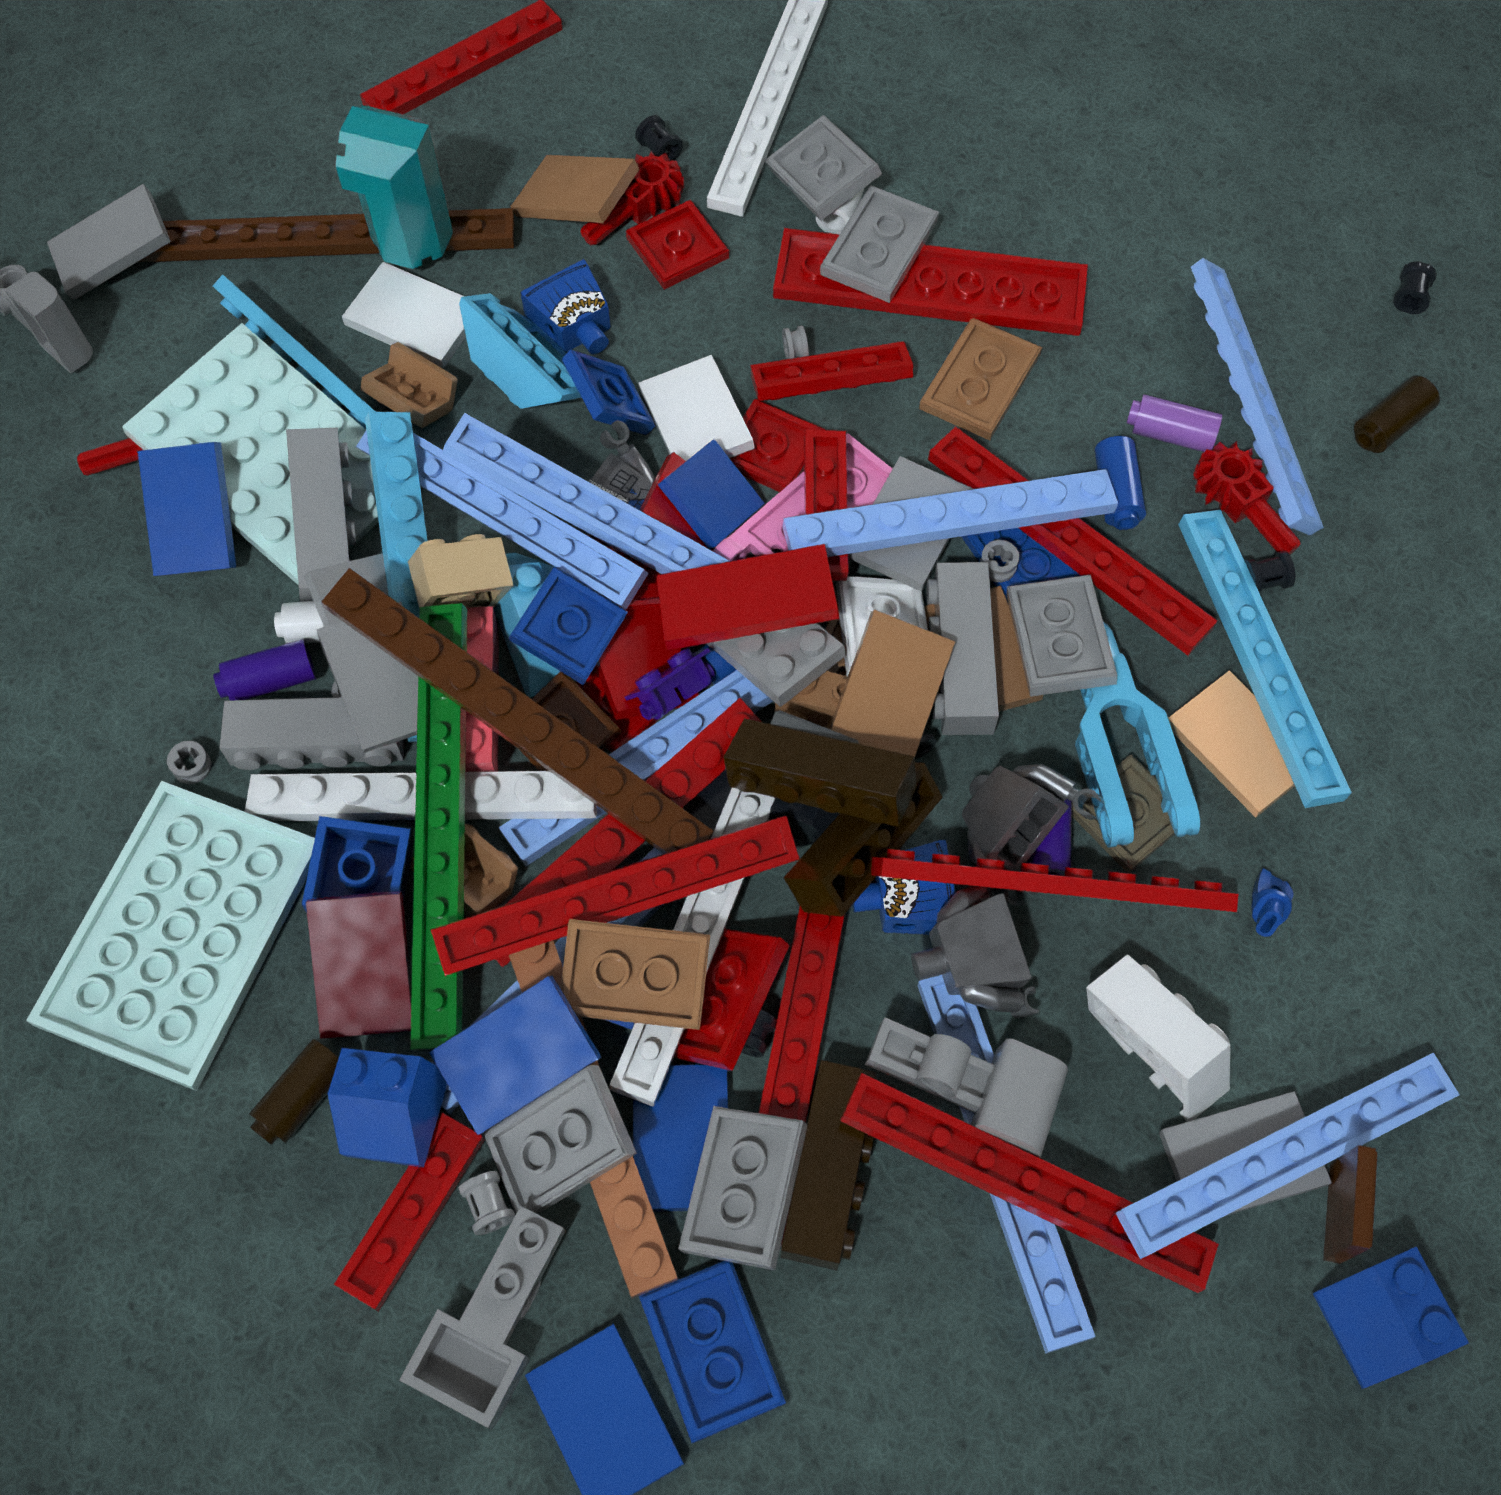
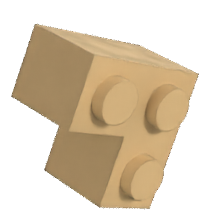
M475 534L454 543H445L443 539L429 540L420 544L408 561L419 609L426 606L462 603L465 607L493 606L494 608L514 586L501 537L486 539L483 534Z

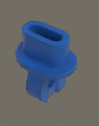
M1264 868L1259 873L1254 884L1251 912L1256 922V932L1261 936L1268 937L1274 934L1278 926L1288 918L1292 909L1293 890L1288 882L1273 876L1270 871Z

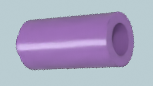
M1143 394L1141 402L1133 400L1127 424L1134 425L1133 434L1205 452L1206 449L1212 450L1214 447L1222 414Z

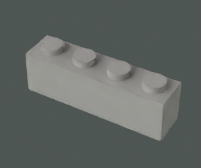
M338 428L286 429L300 602L314 601L304 578L309 571L353 561L349 560L348 546L356 545L354 520H346L344 507L352 506L351 481H342L341 468L349 467L347 442L339 443Z
M988 562L937 563L934 579H927V604L935 605V616L929 617V631L953 640L955 644L939 686V693H937L933 703V718L941 719L942 735H994L999 711Z
M342 697L224 701L220 750L229 764L239 769L255 770L260 765L278 764L283 768L296 769L301 768L304 763H322L328 767H343L348 762H366L373 766H386L391 761L404 760L405 739L363 753Z

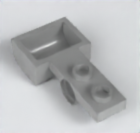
M9 265L0 269V312L4 316L9 313L33 333L40 346L68 372L73 373L86 364L92 356L93 349L56 288L39 273H27L21 265Z
M884 1017L867 1057L866 1066L974 1112L971 1122L972 1126L1041 1158L1068 1073V1067L1064 1062L1017 1040L1006 1039L996 1049L992 1063H989L971 1055V1048L957 1038L943 1034H935L929 1037Z
M520 1206L460 1320L437 1309L400 1381L479 1424L493 1429L501 1418L530 1360L526 1355L507 1346V1343L517 1323L523 1319L534 1301L541 1285V1277L559 1245L565 1229Z

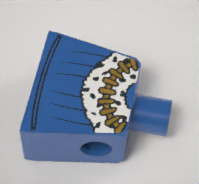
M584 259L520 292L525 317L543 330L564 352H568L583 344L590 354L595 355L607 347L609 340L603 332L611 327L609 308Z
M939 840L905 850L914 851V861L931 863L932 854L948 855L946 840ZM876 876L874 879L875 883H870L854 902L852 908L853 912L879 910L883 932L929 934L935 924H937V913L955 894L954 884Z

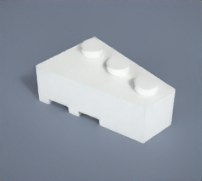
M1127 954L1086 987L1089 1011L1128 1055L1134 1051L1155 1071L1149 1079L1158 1089L1165 1084L1183 1103L1184 1109L1179 1113L1187 1122L1193 1121L1230 1090V1041L1218 1026L1212 1023L1208 1025L1197 1016L1194 1008L1184 996L1178 993L1174 995L1161 984L1160 978L1151 967L1146 964L1139 965Z

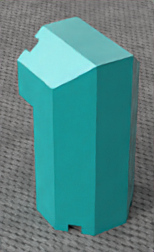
M366 105L362 107L352 106L339 132L338 143L346 145L345 156L337 155L335 167L342 189L358 193L370 237L374 245L377 246L383 261L414 269L422 265V259L431 256L433 261L442 257L451 239L453 230L429 125L419 118Z

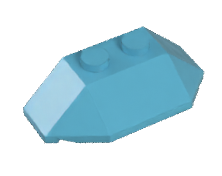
M491 293L461 297L459 306L470 358L484 372V375L508 396L513 404L523 409L581 398L561 360L567 353L536 324L514 309L499 304L500 299Z
M508 553L506 558L514 586L493 609L526 696L532 699L560 671L508 639L554 566L518 553Z

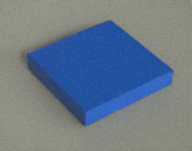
M569 350L561 359L593 420L609 425L619 420L624 422L630 431L644 435L648 434L655 427L651 415L623 366L574 350Z
M715 439L706 444L658 484L709 550L717 546L765 504Z
M553 567L508 640L584 685L628 611L558 568Z

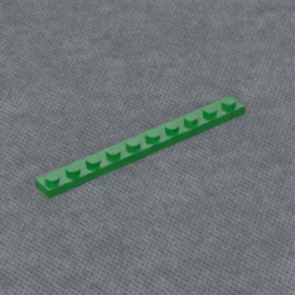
M462 603L420 607L419 618L467 652V608ZM419 676L410 1050L416 1052L432 1051L462 1032L463 970L444 975L430 929L464 919L466 710Z

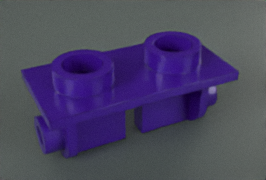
M686 648L667 660L670 667L660 673L658 669H654L635 681L638 688L625 696L626 701L638 697L642 703L639 706V710L645 719L651 720L654 718L658 720L662 718L663 715L682 703L674 688H678L685 700L711 684V678L715 675L714 670L710 664L703 663L701 657L710 652L709 648L692 653L690 648Z

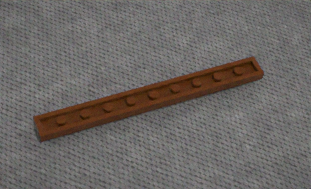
M513 208L448 210L453 234L445 251L514 248L515 218ZM364 214L163 221L171 242L138 262L379 253V250L370 237Z
M351 568L344 573L321 601L323 608L663 854L706 841L713 834L714 831Z

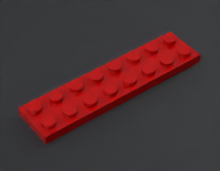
M784 228L773 286V298L962 322H969L970 319L975 318L994 326L1080 336L1083 323L1088 264L924 245L891 302L888 303L820 275V266L840 234Z

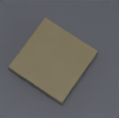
M1132 755L1116 766L1133 821L1134 839L1132 843L1124 846L1107 847L1102 837L1091 798L1084 802L1083 809L1096 817L1093 820L1086 819L1079 814L1072 803V817L1128 874L1175 835L1168 813H1163L1161 808L1163 797L1157 779Z

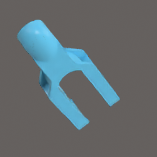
M1103 622L1117 672V684L1080 690L1086 712L1080 723V733L1075 742L1087 787L1098 793L1105 802L1103 804L1096 798H1091L1103 840L1106 846L1111 848L1117 845H1128L1134 839L1131 813L1101 720V713L1115 705H1120L1124 720L1136 728L1150 774L1156 776L1163 797L1161 802L1163 813H1168L1174 833L1177 837H1184L1187 834L1190 836L1197 835L1200 830L1199 810L1166 711L1136 689L1127 660L1123 653L1119 652L1114 633L1109 625Z

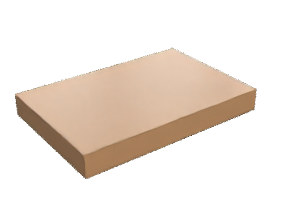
M1230 670L1168 717L1173 734L1255 818L1295 787L1255 695Z

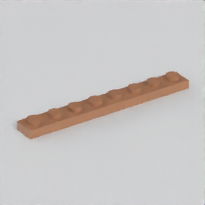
M554 941L509 955L522 993L553 975L561 988L563 966ZM578 1017L584 1029L586 1030L582 1017ZM596 1061L591 1065H599V1063ZM632 1156L590 1182L631 1299L678 1280Z

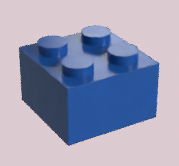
M319 816L302 900V906L306 913V901L312 898L402 891L404 903L415 843L411 829Z

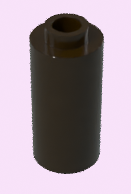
M1410 377L1355 423V438L1359 446L1373 453L1384 452L1439 405L1440 396L1437 388L1425 377Z
M312 1039L251 1110L249 1115L255 1119V1122L250 1128L271 1145L278 1138L287 1143L328 1094L339 1057L320 1042Z

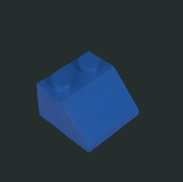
M342 1048L328 1091L339 1153L351 1158L424 1168L447 1087V1082L438 1067L421 1056Z
M1417 1247L1313 1293L1362 1389L1469 1344Z

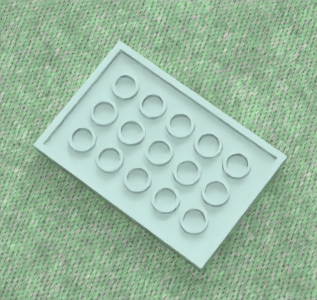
M243 323L237 326L122 426L124 433L143 450L221 442L231 527L296 584H298L286 429L338 428L339 443L347 442L349 467L341 468L342 481H351L352 506L344 507L346 520H354L356 543L379 522L370 456L356 447L366 429ZM349 545V546H348V551H349L354 545Z
M161 781L26 1021L32 1026L197 1091L307 879L315 838Z

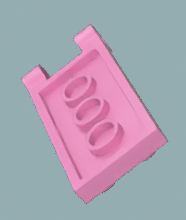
M847 433V508L873 505L892 468ZM804 471L734 533L723 539L713 552L729 561L745 559L750 552L757 557L773 554L775 549H779L782 552L788 551L783 531V519L804 515Z

